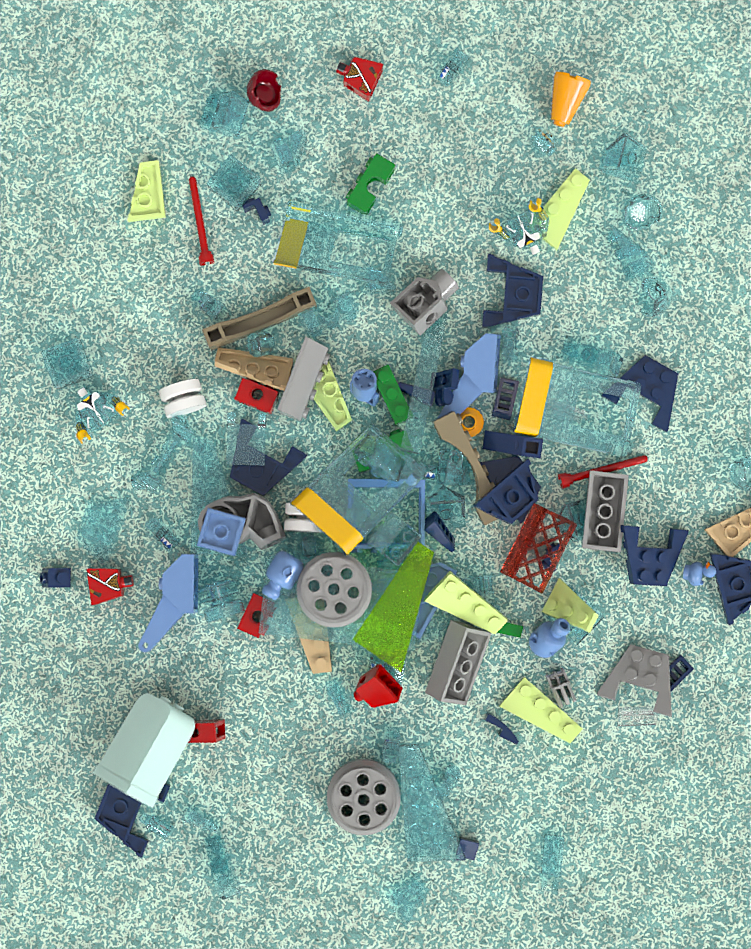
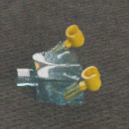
M537 198V205L533 204L532 200H530L529 210L503 222V226H500V220L495 218L494 223L496 226L489 223V230L493 233L497 232L499 236L514 247L521 249L528 246L532 255L543 251L539 240L547 237L550 218L541 206V199Z
M83 387L77 392L82 402L76 405V437L81 444L84 437L90 440L89 434H95L118 416H124L122 413L123 409L127 408L130 410V407L116 395L108 392L100 393L99 391L91 394L87 387Z

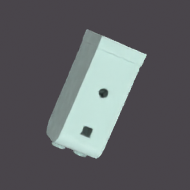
M146 693L141 695L135 702L102 760L97 764L93 774L125 794L153 808L160 791L194 732L195 721L183 712L184 708L175 703L173 706L170 705L171 700L161 695L159 699Z

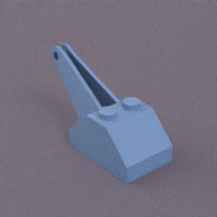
M483 335L465 351V355L461 356V367H464V373L459 380L458 388L452 392L454 394L452 403L444 406L438 418L451 411H454L455 414H461L483 392H497L501 335Z
M182 554L162 574V578H159V590H162L163 596L138 644L142 652L151 651L185 613H198V555ZM144 643L148 644L147 648L144 647Z

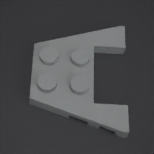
M630 644L599 689L597 695L615 701L620 682L659 692L653 711L672 717L669 655Z

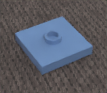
M207 508L197 546L235 556L246 518Z

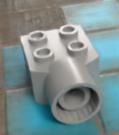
M440 269L431 279L417 277L390 304L395 312L414 331L422 335L448 310L446 300L459 289V286L445 270Z

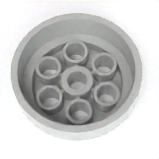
M329 552L313 558L305 565L298 578L297 598L302 610L311 620L326 627H342L353 623L363 615L371 600L372 585L367 570L357 559L345 553ZM325 565H330L333 568V573L330 576L322 574V568ZM346 568L350 569L353 573L349 580H344L341 577L342 570ZM313 580L320 583V588L316 592H312L309 589V583ZM331 584L339 586L340 591L337 595L329 593L328 588ZM351 587L359 589V596L355 599L348 596V590ZM319 599H324L327 602L326 609L322 611L316 608V602ZM339 602H343L347 607L346 612L343 614H338L335 610V606Z
M372 759L352 760L341 766L330 780L327 790V806L334 821L347 832L356 835L378 833L392 823L400 808L401 793L399 783L393 772L378 761ZM365 774L369 780L367 783L361 784L357 780L358 776ZM377 784H384L386 790L383 793L376 792L375 786ZM349 785L352 788V792L350 794H343L341 787ZM362 794H366L369 797V801L365 804L360 803L358 797ZM380 803L385 804L387 807L383 813H379L375 809ZM344 805H350L353 811L350 814H344L341 808ZM362 814H367L370 817V821L368 823H361L359 817Z

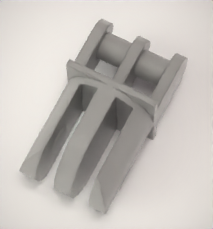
M563 667L558 672L553 671V674L545 675L559 709L563 705L557 689H559L566 706L570 704L564 686H566L572 701H577ZM564 676L565 681L560 682L559 677ZM556 679L557 684L553 686L551 681Z

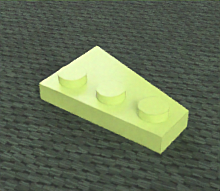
M560 578L542 610L544 614L555 619L563 618L570 625L589 633L599 616Z

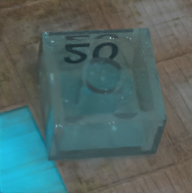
M232 154L207 181L208 188L237 213L242 208V205L245 204V201L250 199L262 185L260 177Z
M78 338L41 351L52 384L58 390L94 377L82 341Z

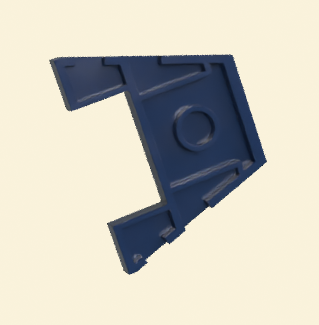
M488 254L486 272L506 274L503 311L483 310L482 328L540 315L543 276L511 264L509 261L497 258L495 255Z
M645 355L601 396L617 404L625 388H628L660 406L651 424L667 432L679 374Z
M241 419L230 478L265 496L307 457V454L292 446L284 462H278L248 445L258 427Z
M621 525L620 529L624 535L623 547L627 553L626 565L629 583L634 585L667 586L689 530L670 528L667 548L638 546L640 527Z
M108 783L94 819L110 833L117 836L124 845L131 848L137 856L142 858L149 840L131 833L142 802ZM164 784L157 797L158 801L165 802L171 787L170 784Z

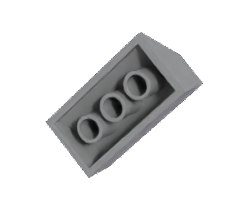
M308 337L304 339L277 409L280 414L300 422L308 416L310 410L307 407L308 403L315 398L317 392L314 389L317 382H321L324 374L321 371L324 364H328L331 355L328 354L329 350L327 347Z
M590 471L582 548L616 553L621 552L623 532H621L620 526L624 525L629 475Z
M451 620L425 693L440 702L466 705L492 633L463 622Z

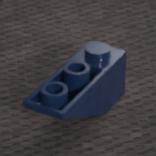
M485 430L482 449L541 459L543 439Z

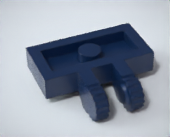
M452 368L431 374L430 390L435 391V403L438 407L452 403L454 394L451 390L457 389L459 384L458 369Z

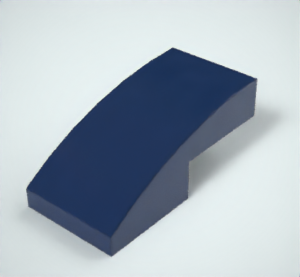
M487 712L484 720L501 728L498 735L517 745L519 741L513 732L501 720Z

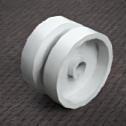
M199 379L174 383L158 391L162 402H170L164 407L167 418L179 417L201 410L207 406L205 397L198 394L202 390Z
M286 503L285 513L290 516H297V519H286L284 521L285 531L325 533L296 506Z

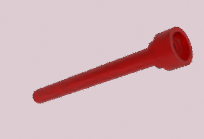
M191 176L189 178V185L201 248L200 256L198 257L199 264L201 266L206 265L205 262L214 264V256L208 249L197 181L194 176Z
M642 455L572 475L564 472L558 474V479L562 482L560 486L562 489L568 488L575 481L589 478L590 471L608 473L648 461V457Z

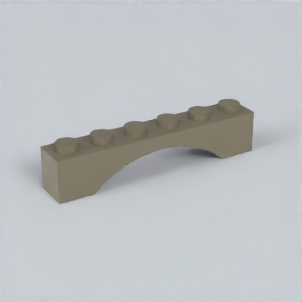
M307 287L265 308L235 319L219 322L202 329L212 351L317 309V305L310 287Z
M451 411L432 421L439 438L457 448L470 464L476 482V503L495 485L493 482L489 483L486 477L489 473L485 465L481 466L478 460L481 458L476 448H472L470 441H472L470 434L467 430L464 431L461 426L463 420L460 414H455L454 411ZM474 507L483 525L497 520V518Z

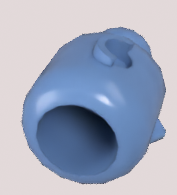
M285 551L277 552L266 570V576L270 581L263 587L262 593L273 600H277L282 587L291 589L303 570V562Z
M558 618L554 622H544L535 629L529 637V646L533 653L541 658H549L560 650L566 643V635L570 632L569 622L563 618Z

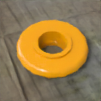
M470 407L466 408L460 414L462 420L469 416L474 419L475 423L470 428L464 426V424H461L464 431L467 430L470 436L473 437L481 432L484 420L478 410Z

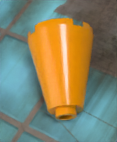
M555 72L551 120L554 121V125L564 127L565 124H570L590 88V80L577 75L576 77L571 76L570 73Z

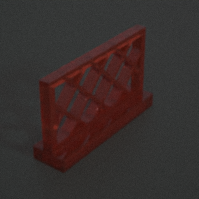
M534 503L500 572L543 594L577 523ZM546 514L552 516L553 524L544 526L543 520ZM563 523L570 524L568 531L561 534L558 525ZM555 527L557 536L548 539L546 530ZM543 532L545 541L536 544V534ZM559 540V549L552 552L550 542ZM546 544L548 554L539 556L537 547ZM534 549L536 558L527 561V552ZM550 557V567L543 569L541 560ZM538 562L540 571L531 574L529 564ZM525 566L527 576L522 578L516 576L519 568ZM541 574L543 581L540 587L534 585L532 577Z

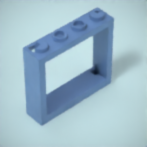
M348 479V523L353 527L354 488H419L418 543H358L351 553H363V549H370V553H382V549H390V553H401V549H409V553H420L421 549H425V480Z

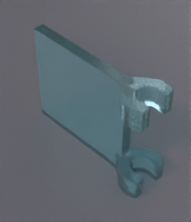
M227 412L226 465L265 466L267 414L258 413V424L255 425L236 424V413Z

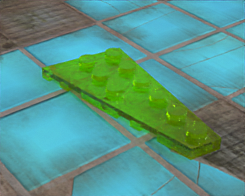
M419 542L416 543L352 639L401 673L434 555L433 551Z

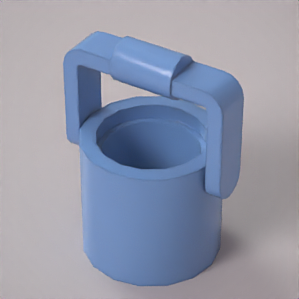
M369 369L357 370L350 382V392L357 400L366 402L374 407L379 402L377 377Z

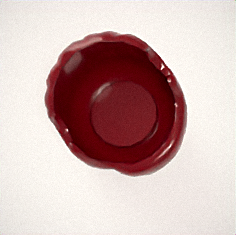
M269 69L256 71L251 76L247 85L249 102L261 111L271 112L279 106L281 101V85L278 84V75L274 71Z

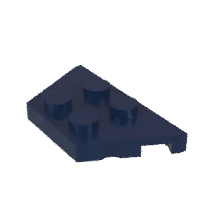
M519 456L484 461L480 462L481 466L485 465L489 473L486 477L490 483L493 482L496 485L523 461ZM534 478V481H535V486H534V487H535V490L537 491V495H538V493H539V491H540V489H541V486H540V484L537 482V480ZM530 508L517 519L520 524L523 523Z
M525 459L473 504L474 507L507 524H512L539 500L534 487V476H531L529 465H531L530 460Z
M710 553L712 565L716 569L715 578L727 624L731 625L734 623L733 620L741 613L744 614L751 606V560Z

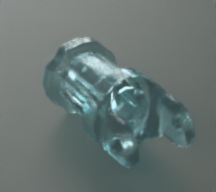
M144 813L139 817L140 822L146 825L147 831L157 834L164 842L174 828L173 825L169 826L161 821L158 816L151 817ZM157 826H159L160 828L164 829L165 832H163L162 830H160L159 828H157Z

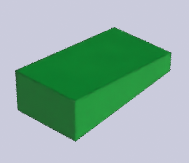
M506 622L497 633L521 638L523 626Z

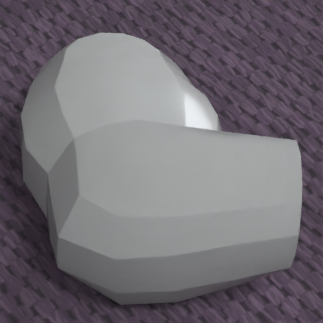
M256 493L244 496H226L208 504L200 512L198 518L200 532L207 508L246 518L239 544L251 539L261 550L278 544L287 538L271 503Z

